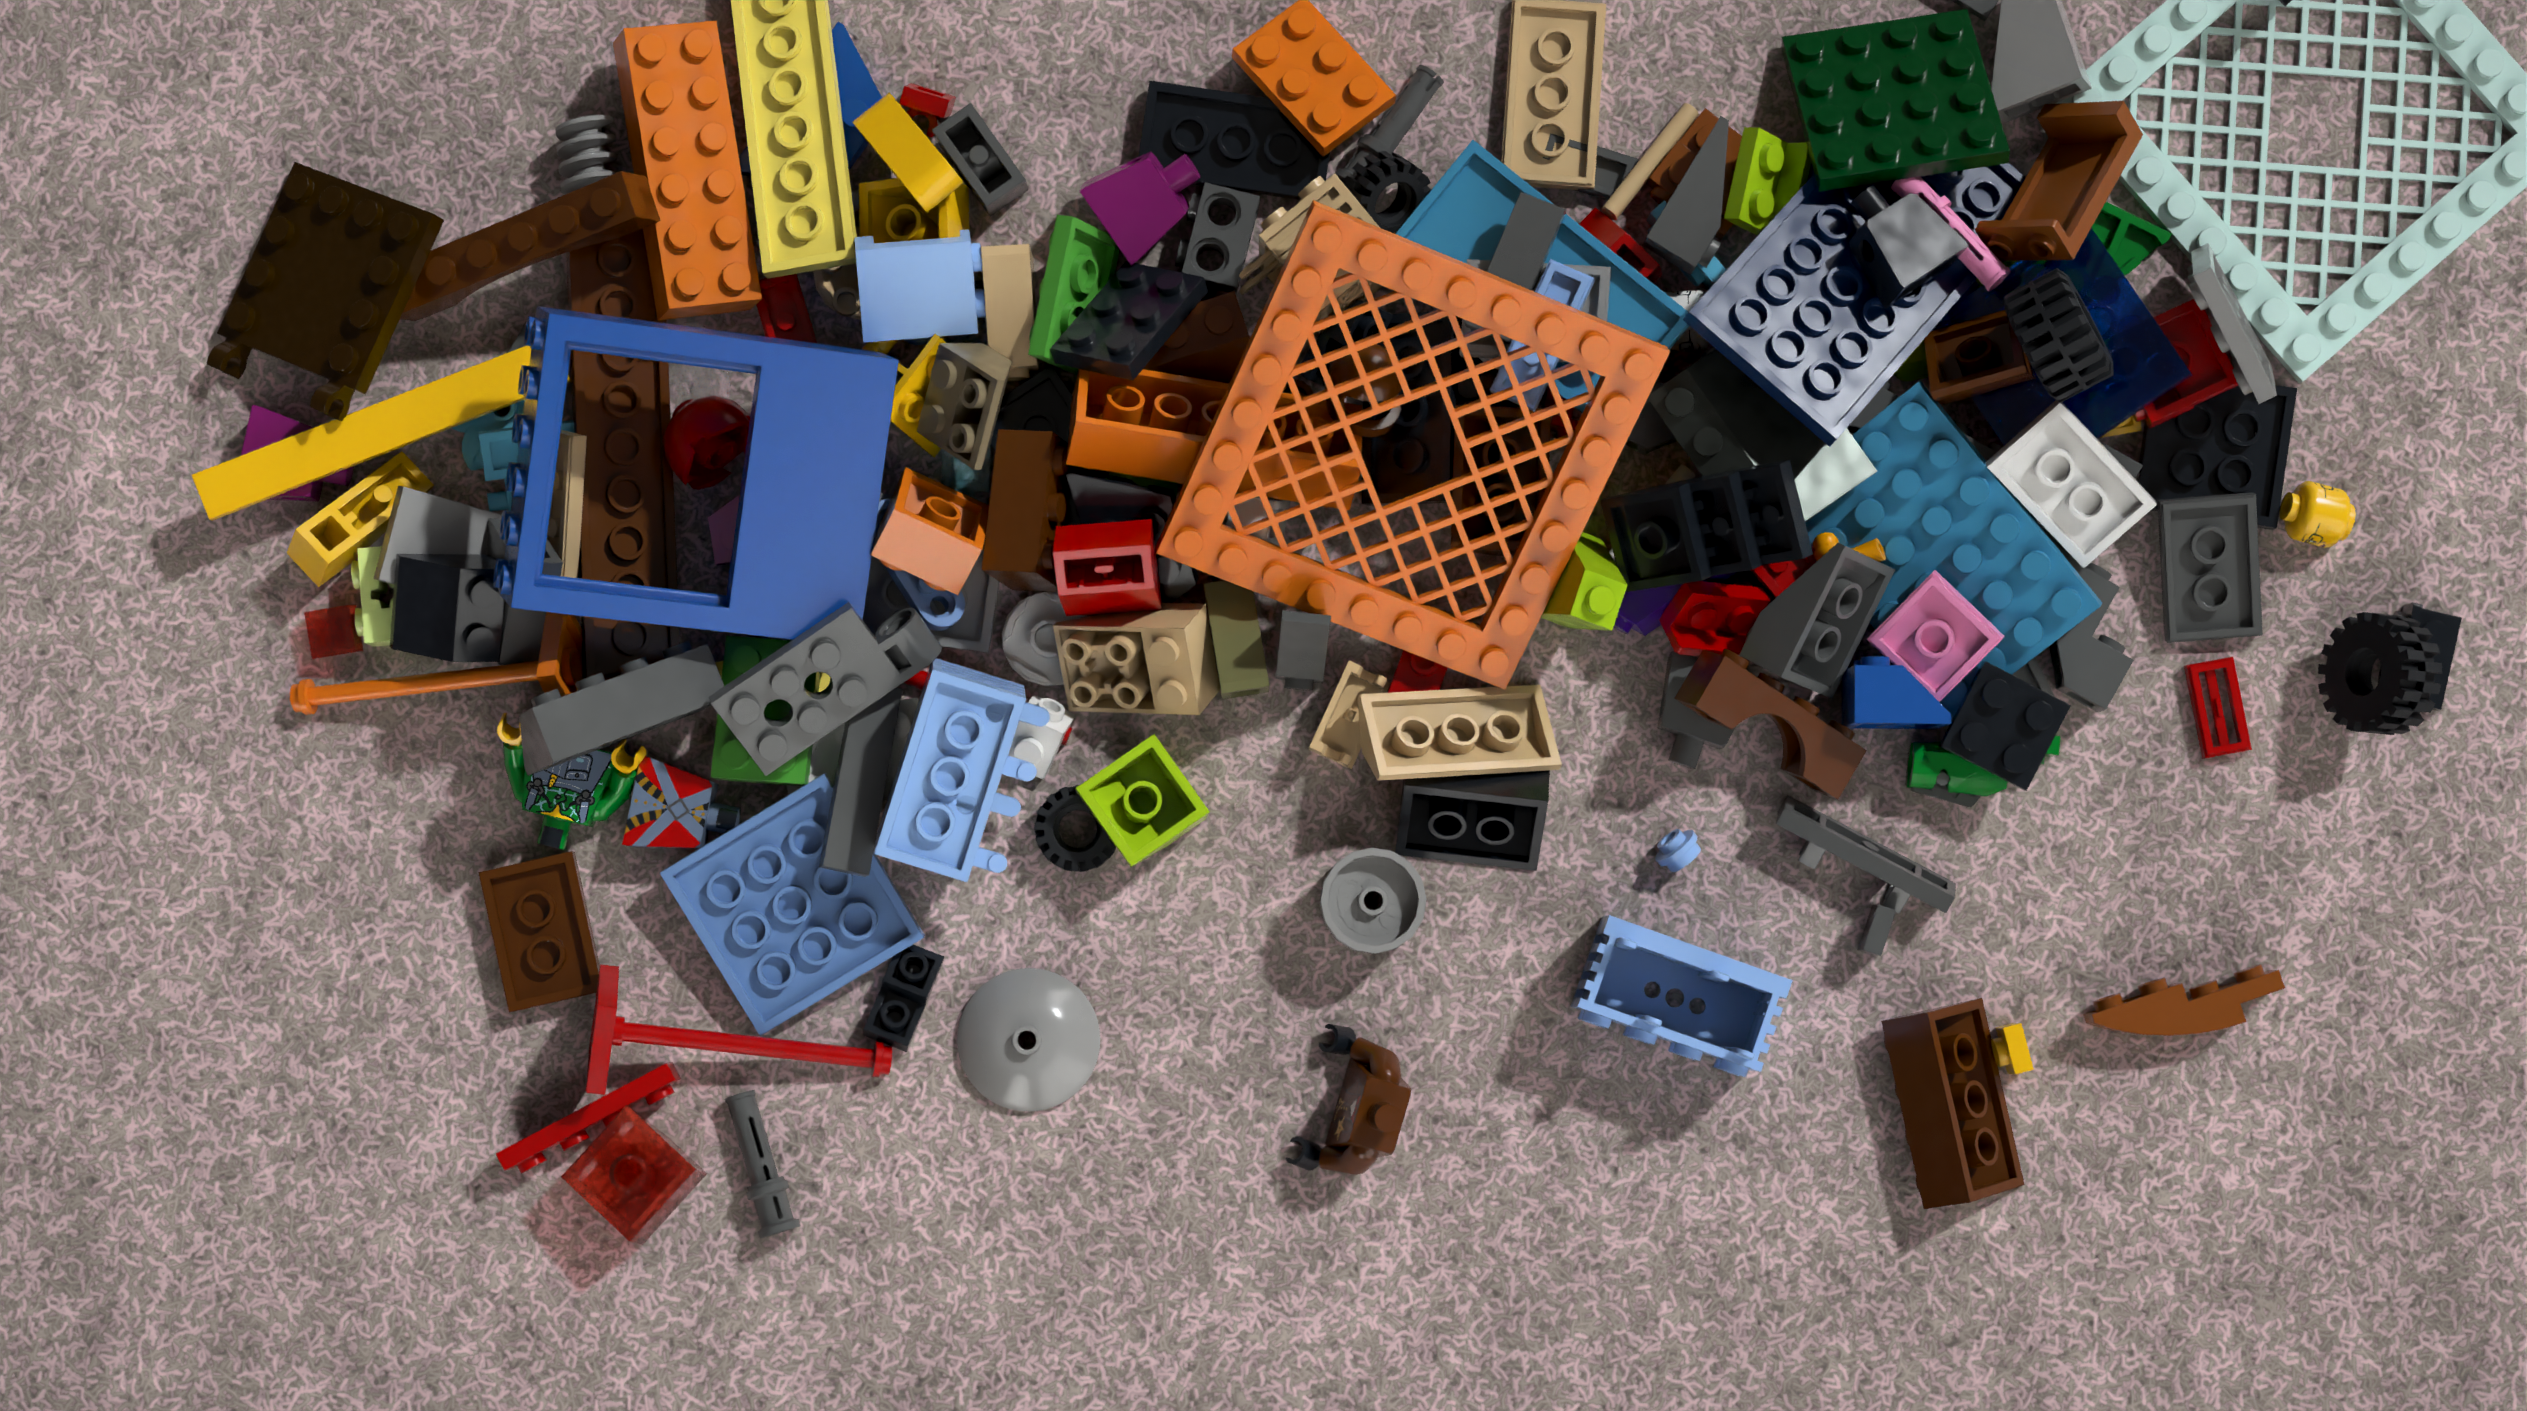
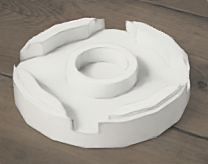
M1042 592L1019 601L1008 614L1002 631L1003 650L1010 666L1028 682L1041 686L1063 685L1053 625L1056 622L1088 617L1090 615L1066 616L1056 592Z

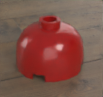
M705 396L682 402L674 410L663 437L665 458L671 469L685 485L688 482L696 490L708 488L723 481L731 474V472L723 469V467L741 452H744V454L746 452L750 416L735 401L721 396Z

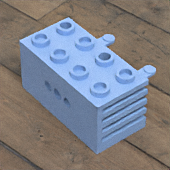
M938 658L930 664L877 831L875 855L964 882H968L973 866L994 873H1000L1006 869L1007 859L1003 854L981 848L979 845L990 811L1013 817L1019 814L1021 810L1018 799L996 792L1002 774L1028 782L1033 780L1037 773L1033 763L1008 755L1019 721L1035 726H1045L1050 719L1047 709L1025 702L1024 685Z
M1608 915L1601 917L1571 1007L1581 1010L1578 1017L1579 1020L1608 1029L1611 1021L1626 1026L1623 1033L1624 1036L1655 1045L1658 1037L1671 1042L1668 1049L1669 1052L1700 1061L1702 1055L1705 1054L1716 1058L1714 1068L1746 1077L1748 1070L1762 1071L1764 1063L1757 1061L1759 1054L1768 1053L1770 1044L1764 1042L1766 1035H1774L1777 1027L1770 1024L1772 1017L1781 1016L1783 1008L1777 1006L1778 999L1787 998L1793 980ZM1649 982H1655L1660 987V993L1655 998L1647 997L1644 992V987ZM1671 989H1678L1683 993V1002L1678 1007H1671L1666 1002V994ZM1694 998H1700L1704 1001L1705 1009L1700 1014L1692 1013L1689 1008V1003Z

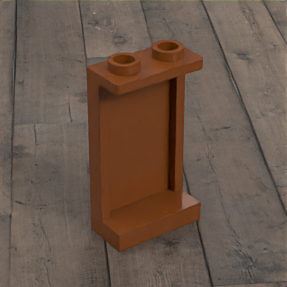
M2124 101L2044 104L2037 119L2047 134L2048 140L2003 219L1979 221L1975 228L1981 241L2000 261L2074 260L2143 136L2142 131Z

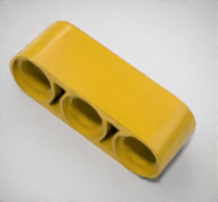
M887 93L852 122L926 213L964 183L948 161L890 93Z

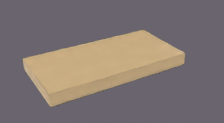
M1512 0L1501 162L1532 187L1568 190L1594 189L1606 17L1605 3L1563 0ZM1550 134L1564 137L1563 144L1555 142L1553 151L1545 150ZM1569 139L1587 144V152L1569 147Z

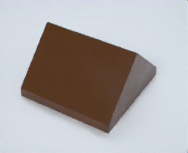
M2005 310L1933 330L1924 339L1930 393L1933 400L1942 405L2036 379L2034 369L2010 324Z

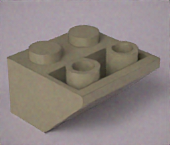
M939 343L916 432L973 470H981L990 448L1012 361L984 343Z

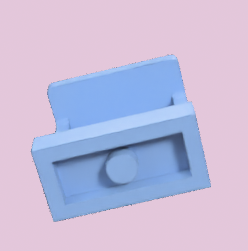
M969 229L959 230V237L885 243H874L873 236L854 238L863 343L933 337L934 334L939 337L978 334L977 318L986 317L984 289H975L973 272L983 271L980 243H971Z

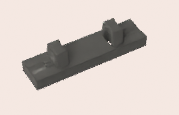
M1789 795L1784 799L1777 814L1776 824L1806 840L1799 853V862L1815 869L1825 851H1828L1889 883L1890 886L1883 898L1885 900L1883 906L1896 910V913L1900 914L1911 895L1947 913L1955 899L1956 883Z

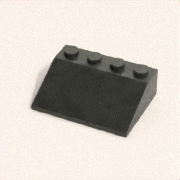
M1717 349L1683 370L1648 397L1652 406L1702 476L1790 460L1805 522L1877 472L1847 428L1829 447Z

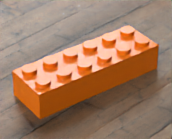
M717 21L623 28L613 42L633 171L634 174L646 176L660 217L659 222L643 228L657 319L667 320L751 310L762 300Z
M1078 369L1071 402L1066 465L1127 474L1134 477L1177 482L1184 485L1229 383L1144 369L1132 381ZM1282 392L1275 409L1294 402L1293 395ZM1326 399L1305 407L1314 429L1334 421L1328 413ZM1344 403L1345 409L1350 414L1362 410V405ZM1299 410L1273 420L1282 441L1307 432ZM1268 425L1256 451L1275 444ZM1342 428L1318 437L1326 459L1351 450ZM1353 434L1362 455V436ZM1311 441L1286 450L1294 472L1319 462ZM1279 453L1254 463L1262 484L1287 475ZM1355 458L1330 468L1338 489L1358 482L1360 469ZM1248 469L1237 490L1238 493L1255 487ZM1323 471L1298 480L1306 502L1331 492ZM1291 483L1266 493L1267 497L1276 500L1298 502ZM1354 494L1342 498L1346 510L1350 511ZM1335 501L1321 506L1338 509Z

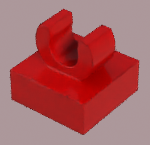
M910 83L904 86L899 104L911 108L907 111V114L913 121L918 114L926 116L929 120L926 136L933 137L932 129L941 124L940 117L946 118L951 115L956 97Z

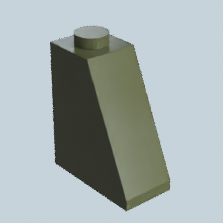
M1212 575L1213 583L1204 584V592L1222 700L1269 692L1270 685L1254 592Z

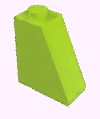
M1582 532L1541 618L1567 628L1613 630L1627 583L1602 539Z

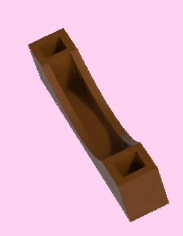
M620 171L431 250L400 320L417 321L457 305L478 289L522 268L576 249L623 237L659 222L660 217L646 176Z

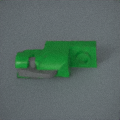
M2061 736L2054 737L2040 765H2044L2045 757L2059 755ZM1913 742L1910 744L1905 785L1907 788H1911L1912 792L1961 806L1972 807L1981 796L1987 797L2007 788L2008 782L1939 747L1940 742Z

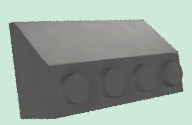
M686 641L663 650L664 660L649 665L646 657L620 666L621 675L605 681L603 674L599 673L576 682L577 691L561 697L559 690L555 689L530 699L533 708L519 715L524 767L527 775L535 774L711 707L709 696L723 688L724 684L708 643L692 649L690 642Z

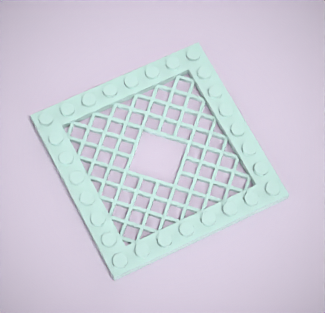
M2166 0L2086 69L2092 89L2054 104L2123 101L2130 95L2129 111L2142 131L2143 136L2118 180L2162 229L2172 233L2170 238L2191 262V251L2209 243L2256 336L2300 384L2527 187V73L2462 0H2393L2399 8L2376 6V0H2368V5L2343 4V0H2335V3L2292 0L2286 6L2279 0ZM2235 4L2234 28L2209 27ZM2243 4L2268 6L2267 31L2242 29ZM2276 7L2301 9L2300 33L2275 32ZM2309 9L2334 11L2333 36L2308 34ZM2342 12L2367 13L2366 38L2341 36ZM2375 14L2400 16L2399 41L2374 39ZM2408 18L2430 43L2407 41ZM2200 34L2199 59L2174 57ZM2208 35L2233 36L2232 61L2207 59ZM2241 37L2266 39L2265 64L2240 62ZM2274 39L2299 41L2298 66L2273 64ZM2307 42L2332 44L2331 68L2306 67ZM2340 44L2365 46L2364 71L2339 69ZM2373 47L2398 49L2397 73L2372 71ZM2406 49L2431 51L2430 76L2405 74ZM2439 53L2461 78L2438 76ZM2165 65L2164 89L2139 87ZM2173 65L2198 67L2197 91L2171 90ZM2206 67L2231 69L2230 94L2205 92ZM2239 70L2264 71L2263 96L2238 94ZM2272 72L2363 79L2358 169L2267 162ZM2372 79L2396 81L2395 106L2370 104ZM2405 82L2429 84L2428 108L2403 107ZM2438 84L2463 86L2461 111L2436 109ZM2471 89L2492 113L2470 111ZM2138 95L2163 97L2162 122L2136 120ZM2171 98L2196 99L2195 124L2169 122ZM2204 100L2229 102L2228 127L2203 125ZM2237 102L2262 104L2261 129L2236 127ZM2370 112L2395 114L2393 139L2368 137ZM2403 115L2428 116L2426 141L2401 139ZM2436 117L2461 119L2459 144L2435 142ZM2469 119L2494 121L2492 146L2468 144ZM2503 124L2513 136L2501 146ZM2141 128L2161 130L2160 149ZM2169 130L2194 132L2193 157L2167 155ZM2202 133L2227 134L2226 159L2201 158ZM2235 135L2260 137L2259 162L2234 160ZM2368 145L2393 147L2391 171L2366 170ZM2401 147L2426 149L2424 174L2400 172ZM2434 150L2459 151L2458 176L2433 175ZM2467 152L2491 154L2466 176ZM2172 163L2192 165L2191 184ZM2200 165L2225 167L2224 192L2199 190ZM2233 168L2258 170L2257 195L2232 193ZM2266 170L2292 172L2290 197L2265 195ZM2300 173L2325 175L2323 199L2298 198ZM2333 175L2358 177L2356 202L2331 200ZM2366 178L2391 179L2389 204L2365 203ZM2399 180L2424 182L2423 207L2398 205ZM2432 182L2457 184L2431 206ZM2204 199L2223 200L2222 219ZM2231 201L2256 202L2255 227L2230 226ZM2265 203L2290 205L2288 230L2263 228ZM2298 206L2323 207L2321 232L2296 231ZM2331 208L2356 210L2354 235L2329 233ZM2364 210L2389 212L2388 237L2363 235ZM2397 213L2421 214L2418 219L2396 237ZM2235 234L2255 235L2253 254ZM2263 236L2288 238L2286 263L2261 261ZM2296 238L2321 240L2319 265L2294 263ZM2329 241L2354 243L2353 268L2328 266ZM2362 243L2387 245L2361 267ZM2266 269L2286 271L2285 290ZM2294 271L2319 273L2318 298L2292 296ZM2327 274L2352 275L2326 298ZM2298 305H2312L2316 307L2306 315Z

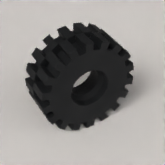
M2362 612L2357 613V618L2348 617L2343 620L2342 623L2345 629L2335 628L2329 635L2334 640L2333 645L2324 644L2321 654L2327 656L2326 665L2319 664L2318 674L2325 675V683L2318 684L2319 693L2329 696V699L2323 703L2326 711L2336 713L2333 720L2338 725H2347L2346 729L2356 732L2394 735V733L2404 734L2409 732V726H2419L2424 721L2420 712L2431 713L2435 703L2429 700L2431 693L2439 694L2441 684L2434 683L2435 674H2442V663L2434 662L2433 659L2440 651L2437 644L2427 643L2433 635L2427 628H2420V622L2405 616ZM2379 658L2381 676L2378 685L2374 689L2371 673L2375 661Z

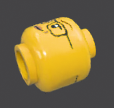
M2312 481L2301 483L2293 493L2288 492L2284 496L2279 510L2280 519L2284 520L2285 530L2291 539L2323 548H2329L2337 544L2339 540H2345L2353 528L2356 515L2355 507L2350 504V499L2344 490Z

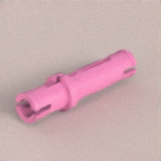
M1921 177L1900 179L1892 184L1891 189L1901 198L1909 193L1917 194L1968 243L1969 246L1958 259L1980 280L1988 292L1996 288L2011 273L2010 268L2006 267L1950 208L1952 202L1945 195L1940 197Z

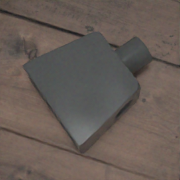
M1673 650L1669 654L1657 728L1676 735L1668 761L1686 768L1696 769L1703 745L1705 744L1717 749L1724 748L1736 727L1731 730L1711 723L1674 699L1698 657L1680 655Z

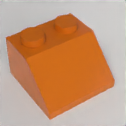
M905 467L876 533L870 555L879 559L889 569L895 571L903 570L921 578L925 584L935 590H947L959 595L983 549L989 505Z

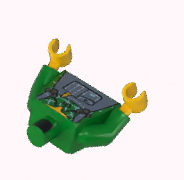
M507 713L502 714L497 726V734L503 741L504 765L514 797L522 803V810L544 815L537 841L538 844L565 850L572 822L594 827L596 821L607 820L630 798L637 767L647 754L645 747L641 746L635 757H631L624 749L627 739H623L612 753L596 750L528 776L524 767L520 722L519 728L511 727L506 720Z

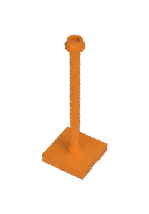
M546 612L539 661L315 686L311 679L300 680L299 684H293L290 688L291 706L295 712L311 715L316 713L318 705L536 680L540 683L544 693L558 689L561 697L576 692L575 683L583 680L582 628L575 615Z

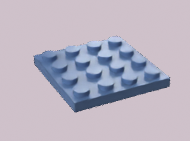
M826 773L660 872L663 880L760 1036L923 939L925 936L884 867L874 854V851L870 873L866 877L819 868L833 792V784Z

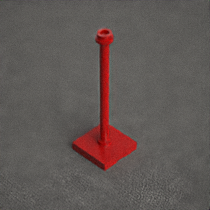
M600 964L588 1050L586 1093L605 1095L612 1045L622 1046V1041L871 1068V1077H879L880 1074L889 1075L892 1046H884L883 1042L875 1041L874 1049L625 1022V1017L616 1016L619 966Z

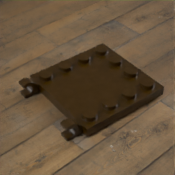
M294 162L218 329L217 334L225 337L226 340L211 350L207 359V365L239 379L246 369L248 356L251 350L254 349L328 379L327 384L320 386L314 392L310 401V407L325 413L329 417L343 421L349 411L350 401L354 392L357 391L366 395L444 220L428 211Z

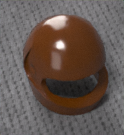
M1378 344L1357 351L1366 373L1392 363L1387 350ZM1351 354L1329 362L1327 367L1334 386L1359 376ZM1395 372L1370 382L1377 402H1384L1399 396L1398 394L1402 389ZM1363 385L1338 394L1346 416L1351 415L1344 406V399L1346 397L1370 402ZM1330 397L1326 399L1327 410L1330 417L1335 421L1339 417ZM1401 405L1390 409L1389 413L1381 419L1362 420L1351 424L1352 433L1363 437H1378L1386 434L1392 429L1398 419Z

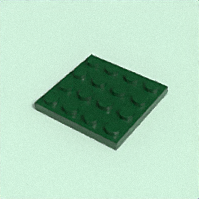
M1967 9L1782 37V54L1819 192L2009 163L2010 149Z

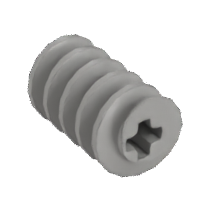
M610 115L581 116L561 123L555 128L556 137L564 141L557 146V155L565 159V161L559 164V174L568 178L560 184V192L565 195L618 173L605 169V164L616 161L618 154L604 151L603 146L616 141V135L602 132V127L615 122L614 117Z

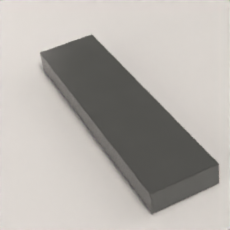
M896 687L845 722L819 868L862 877L869 876L903 691L902 688Z

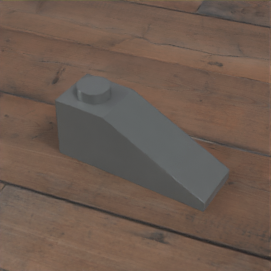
M1720 116L1642 246L1690 275L1698 263L1707 268L1721 245L1720 242L1713 238L1721 227L1729 120Z
M1282 610L1276 679L1285 680L1284 688L1313 691V683L1323 684L1331 615Z

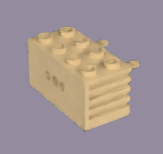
M1333 174L1326 181L1319 176L1299 192L1298 195L1301 199L1298 204L1288 212L1284 207H1280L1261 223L1260 226L1263 230L1259 234V258L1255 262L1249 263L1239 274V277L1243 280L1258 268L1262 272L1254 278H1250L1239 292L1241 295H1244L1265 277H1268L1273 285L1275 284L1312 200L1379 227L1378 224L1336 174ZM1339 268L1335 278L1350 272ZM1359 279L1333 289L1341 311L1357 299L1367 300ZM1367 280L1372 295L1383 287ZM1328 295L1315 322L1335 314ZM1324 329L1313 334L1318 338Z

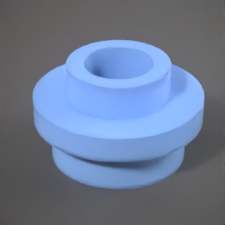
M1675 829L1657 844L1659 852L1655 860L1660 866H1667L1671 872L1681 870L1691 863L1701 851L1700 846L1696 843L1697 835L1693 830L1681 832L1680 829Z

